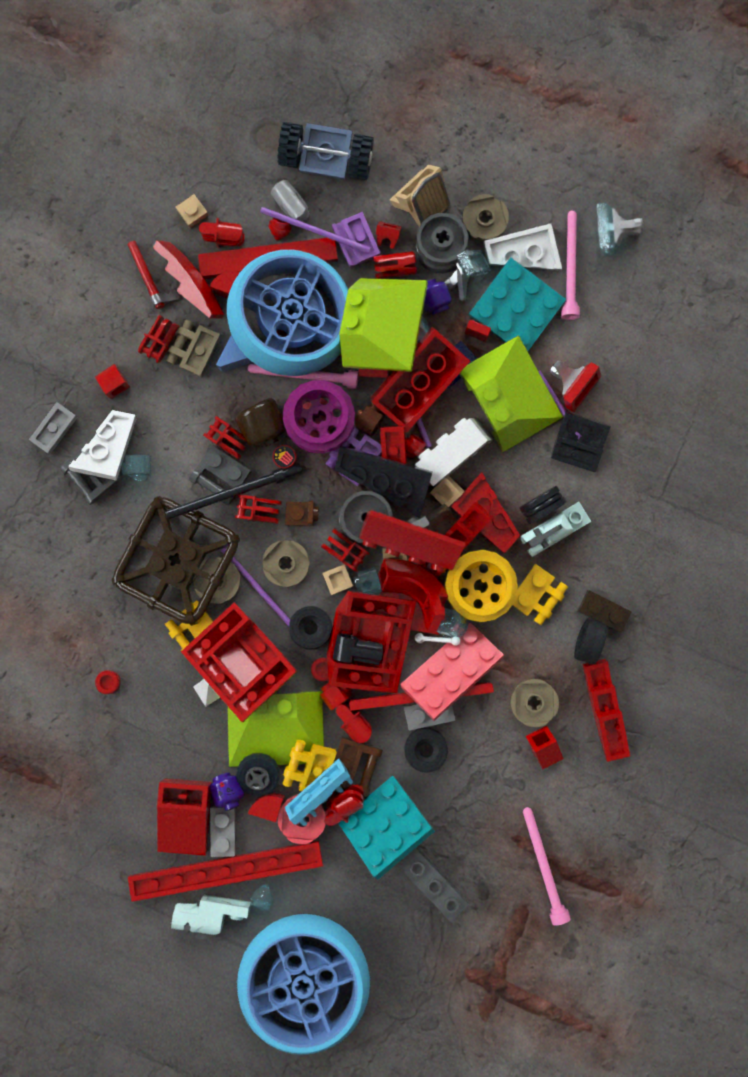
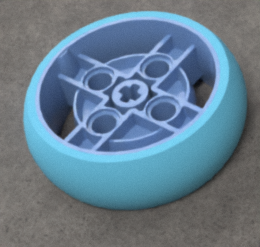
M278 250L264 254L244 267L232 284L227 300V319L231 335L242 353L264 370L285 376H301L319 371L328 366L341 354L339 333L348 288L338 272L327 262L315 255L298 250ZM276 274L296 275L295 278L276 280L268 286L259 282L268 276ZM315 285L320 287L331 301L336 318L326 314L324 301L315 289ZM295 290L303 291L305 296L297 295ZM264 300H271L275 305L268 306L264 303ZM244 307L256 312L259 328L267 338L265 344L250 329L245 318ZM290 310L294 311L293 315H289L288 312ZM313 320L318 326L312 327L307 321ZM283 330L286 332L287 336L281 337L276 333V331ZM313 340L325 345L319 350L307 354L285 353L287 348H299Z
M291 915L268 925L247 947L238 971V999L247 1023L267 1044L291 1054L318 1053L340 1043L359 1023L365 1011L370 992L368 964L357 941L338 923L318 915ZM301 936L323 940L335 947L340 954L330 957L318 947L304 945ZM276 944L279 956L270 967L267 982L255 986V974L259 961L266 951ZM297 955L302 961L299 964H294L289 960V957ZM324 970H329L333 973V976L326 979L320 973ZM300 980H303L304 983H308V986L304 987L303 984L299 985ZM353 981L352 995L344 1011L331 1021L328 1011L333 1007L338 998L340 985ZM283 988L287 994L285 996H278L274 990ZM314 1003L318 1006V1009L310 1011L306 1005ZM277 1010L288 1020L304 1023L306 1029L287 1026L273 1018L269 1012Z

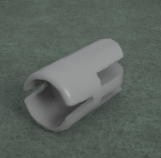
M282 180L277 183L271 190L274 200L286 216L305 223L309 218L308 206L288 180Z

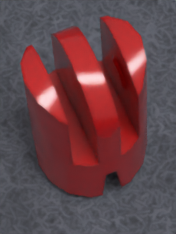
M413 251L373 256L374 262H381L374 265L375 271L379 272L375 274L376 279L415 275L417 273V267H415L416 257Z

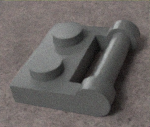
M211 445L197 468L191 473L189 481L194 484H200L214 494L224 489L203 476L206 470L232 487L245 483L252 471ZM235 496L223 500L222 502L226 505H230Z
M80 450L60 467V470L64 475H68L86 496L85 500L88 504L92 505L123 478L120 474L117 481L89 475L98 486L92 490L78 472L70 471L69 469L72 461H76L82 453Z

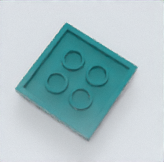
M510 257L468 315L476 322L490 327V332L504 343L519 335L528 352L566 299Z
M391 776L364 799L363 808L350 815L348 823L344 820L338 822L373 877L377 880L435 832L394 776Z

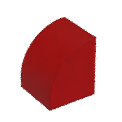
M230 271L218 275L210 285L212 292L228 299L232 284L239 275V272Z
M116 364L95 376L101 389L110 399L130 388V385Z
M547 725L525 736L542 770L564 759L558 743Z
M269 793L259 797L250 808L248 814L276 822L285 795Z

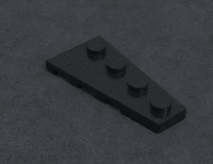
M341 446L334 469L358 484L364 485L373 490V492L394 502L393 504L410 511L416 517H421L433 471Z

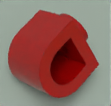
M328 682L321 688L323 693L320 694V697L328 708L333 710L352 695V692L350 691L351 688L333 687Z

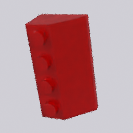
M431 327L416 345L412 372L393 371L370 397L371 402L398 426H405V432L407 433L467 366L470 360L435 328Z
M373 510L367 512L359 535V539L364 540L362 543L364 546L376 549L377 545L385 547V553L396 557H399L400 553L408 555V561L422 565L423 561L431 563V569L445 573L446 569L453 570L466 544L465 542Z

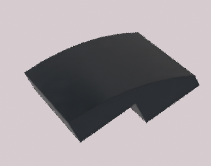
M565 411L550 458L596 472L611 426Z

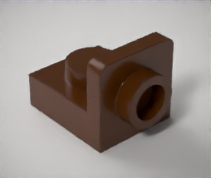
M314 501L286 502V526L314 527V521L319 519V507H315Z

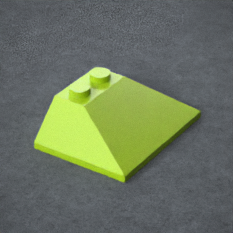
M360 278L348 289L339 333L344 368L412 372L428 286L427 280Z
M519 335L469 363L459 373L468 391L472 390L491 423L494 429L492 434L502 452L563 418Z
M322 691L273 694L243 723L228 707L229 767L239 766V763L246 756L253 753L269 755L276 761L277 765H289L291 749L295 747L298 739L306 742L304 751L310 752L312 744L324 746L323 699L320 697Z

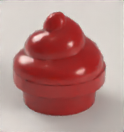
M274 217L269 221L268 227L275 240H281L291 232L292 226L290 223Z
M411 434L405 438L407 458L419 456L425 451L426 443L418 436Z

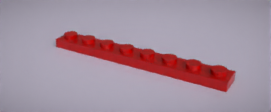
M318 840L308 844H296L236 855L235 857L133 874L128 876L131 902L323 867V859Z

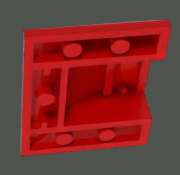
M348 591L336 608L327 651L329 685L333 687L397 693L416 601ZM337 634H349L358 637L360 640L382 643L383 655L379 665L359 661L346 663L333 659Z
M235 602L181 651L242 723L297 673V670L283 653Z

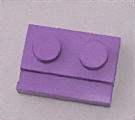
M363 212L341 220L340 223L332 224L334 234L371 248L370 252L367 253L338 242L350 269L355 265H361L373 260V256H380V251Z

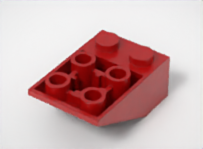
M169 778L159 782L157 801L158 852L206 856L211 805L210 785L213 782Z

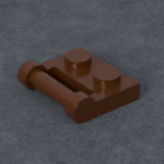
M342 737L334 762L340 759L352 780H354L362 752L369 754L359 784L364 790V796L368 797L370 792L369 785L377 759L381 757L383 750ZM344 781L341 784L342 789L346 790L352 785L357 784H349L348 781Z

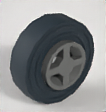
M253 753L246 756L239 763L236 772L237 782L246 794L265 796L277 787L280 779L279 767L276 761L269 755Z

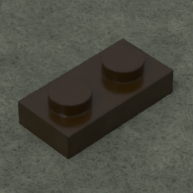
M588 590L577 612L593 620L605 623L607 627L622 633L632 611Z

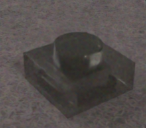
M446 504L426 515L432 530L439 534L444 533L456 523Z

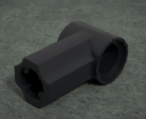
M337 634L333 659L346 663L359 661L379 665L383 655L382 643L360 640L358 637L349 634Z

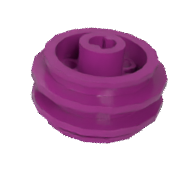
M313 380L301 384L290 393L284 405L283 422L288 436L299 448L309 453L325 454L337 450L348 441L354 429L355 410L351 398L340 386L330 381ZM320 398H327L329 402L326 405H322ZM309 401L311 403V407L309 409H304L302 407L303 404ZM335 409H339L341 411V415L339 417H334L332 415V412ZM320 415L326 417V420L321 421L320 424L314 422V418H319ZM304 418L307 423L305 426H299L298 420ZM331 426L336 427V431L332 434L328 433ZM312 431L319 433V437H311L310 434Z

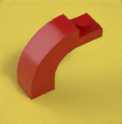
M384 558L378 573L382 592L402 593L413 598L422 608L427 629L437 631L441 621L445 619L444 604L448 598L441 582L433 574L417 564L401 559Z

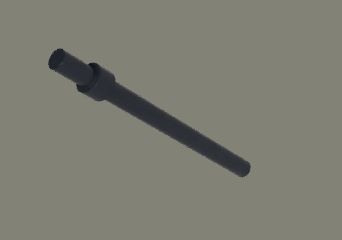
M300 464L283 470L279 468L273 470L272 474L165 510V513L169 520L274 482L279 484L286 481V478L302 473Z

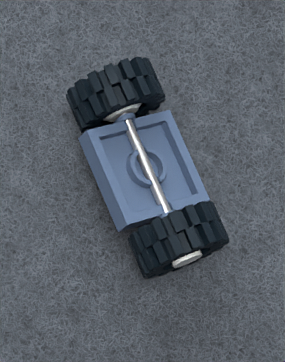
M283 122L278 141V165L297 168L300 163L299 171L301 173L345 180L349 160L348 177L362 180L368 179L374 137L354 134L351 146L353 135L351 130L307 123L304 142H302L303 125Z

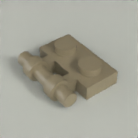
M185 320L183 326L179 327L177 331L178 337L174 345H171L168 350L169 355L166 362L175 365L177 359L181 358L182 361L179 366L181 369L202 378L222 336L201 325L198 326L194 333L191 331L194 323ZM186 340H191L187 351L182 350Z

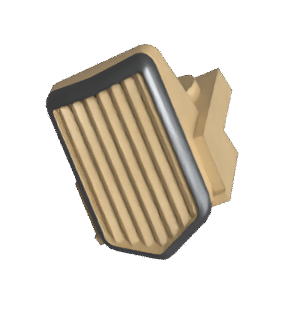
M432 165L426 166L390 199L395 208L410 212L419 227L430 215L443 213L450 206L441 168Z

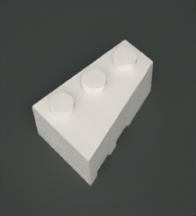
M463 418L454 426L456 430L452 434H444L436 441L438 445L433 450L428 448L418 456L420 461L415 465L419 468L433 471L430 481L432 486L438 485L447 475L452 474L466 460L476 455L477 451L484 445L494 440L478 418H469L468 420Z

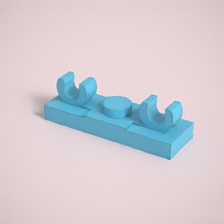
M337 759L285 806L289 820L294 825L300 822L306 826L307 822L304 817L307 814H312L313 817H316L315 809L324 803L335 789L342 793L344 791L341 784L344 781H348L349 784L353 783L348 770L340 759Z

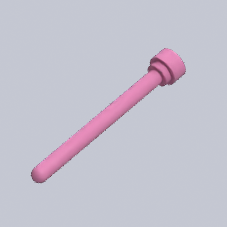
M570 211L567 215L566 302L561 308V318L565 320L580 318V307L575 302L577 213L575 211Z
M250 364L247 368L250 373L343 383V386H347V389L357 390L359 371L349 370V372H344V374L316 371L301 376H285L264 370L256 364Z
M526 807L523 810V815L552 905L551 913L549 914L552 925H562L571 920L568 909L561 905L531 808Z

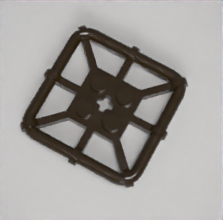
M157 496L148 506L134 534L130 535V542L111 579L112 584L116 585L122 592L147 604L149 609H157L181 623L193 626L198 624L218 586L222 585V578L237 551L240 538L231 529L205 517L204 513L198 510L182 515L191 520V524L184 537L172 532L165 510L166 508L171 509L181 504L171 499ZM158 510L164 533L158 545L154 546L142 540ZM200 525L226 537L221 541L204 547L192 542ZM138 545L153 552L146 567L124 574ZM228 547L214 575L199 569L208 553ZM180 554L179 559L181 563L175 564L173 567L172 557ZM148 574L161 579L152 596L126 583ZM197 574L210 582L198 606L194 609L189 587ZM169 584L180 589L186 614L160 601Z

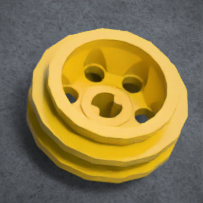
M486 550L468 552L458 558L453 570L447 572L444 585L448 595L447 600L453 610L463 618L476 622L496 620L507 613L515 602L518 590L516 573L510 563L499 554ZM481 564H485L488 567L486 573L479 571ZM466 570L471 573V578L468 580L462 576V573ZM496 575L500 576L502 580L498 585L493 582V578ZM477 580L480 583H485L486 588L483 593L480 590L475 591L474 583ZM462 588H466L468 590L467 597H462L460 595V590ZM492 593L499 595L497 602L491 601L490 596ZM477 599L482 601V607L479 609L473 605Z

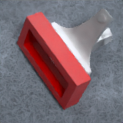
M557 361L550 370L552 375L562 380V395L566 409L573 413L601 378L599 366L592 362L585 367L571 369L561 361Z

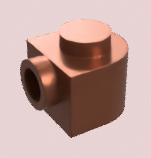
M370 403L369 406L367 405L364 410L360 409L355 415V427L371 437L384 420L383 415L380 414L382 411Z

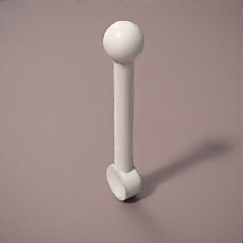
M422 633L415 635V640L418 643L431 641L452 643L454 646L460 644V638L457 636L441 638L424 636Z

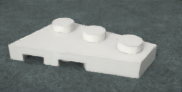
M551 224L483 242L488 265L504 266L511 257L524 268L562 270Z
M112 410L96 430L97 434L82 448L80 456L69 465L70 471L117 481L136 422V416Z

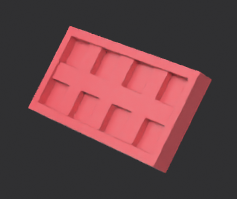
M471 623L467 624L455 635L460 638L458 646L446 643L401 683V688L433 721L441 716L504 657V654Z

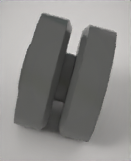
M448 213L433 214L425 219L418 229L416 254L422 266L433 273L441 274L451 272L457 268V263L462 262L467 249L468 233L466 226L459 218Z
M361 491L351 495L343 503L339 512V523L342 531L349 539L357 543H363L364 540L359 539L364 523L361 515L369 510L392 517L390 505L383 496L373 491Z

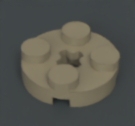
M489 194L478 195L472 198L465 207L462 222L466 226L467 233L472 241L484 242L504 234L509 221V213L506 205L502 201L500 202L495 199V196ZM482 214L492 218L488 223L480 221Z
M277 541L270 545L263 555L264 574L270 582L277 586L287 588L301 583L309 572L310 560L308 553L295 541ZM290 557L292 559L290 563L292 567L282 570V562L280 560L282 558L287 560Z
M212 557L203 560L199 569L214 575L222 557ZM233 562L230 563L222 578L223 583L221 586H218L210 603L224 604L233 599L238 593L241 586V574ZM196 574L193 578L196 594L202 598L210 581Z
M527 679L515 686L510 697V708L515 718L526 726L541 727L549 723L557 714L559 699L555 690L545 681ZM532 696H536V699L541 701V704L537 705L534 710L531 705H528V700H531Z

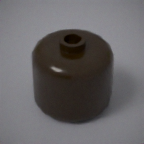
M267 398L239 412L235 416V421L242 435L251 447H256L263 443L266 447L279 441L277 436L286 431L283 415L273 398Z

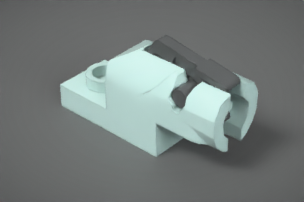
M577 502L520 536L523 544L529 542L532 548L527 551L533 557L590 523L591 520L580 502Z
M204 894L200 900V906H197V903H177L173 913L171 928L185 935L204 940L209 934L216 935L221 932L225 915H229V918L233 920L247 918L250 913L251 902Z

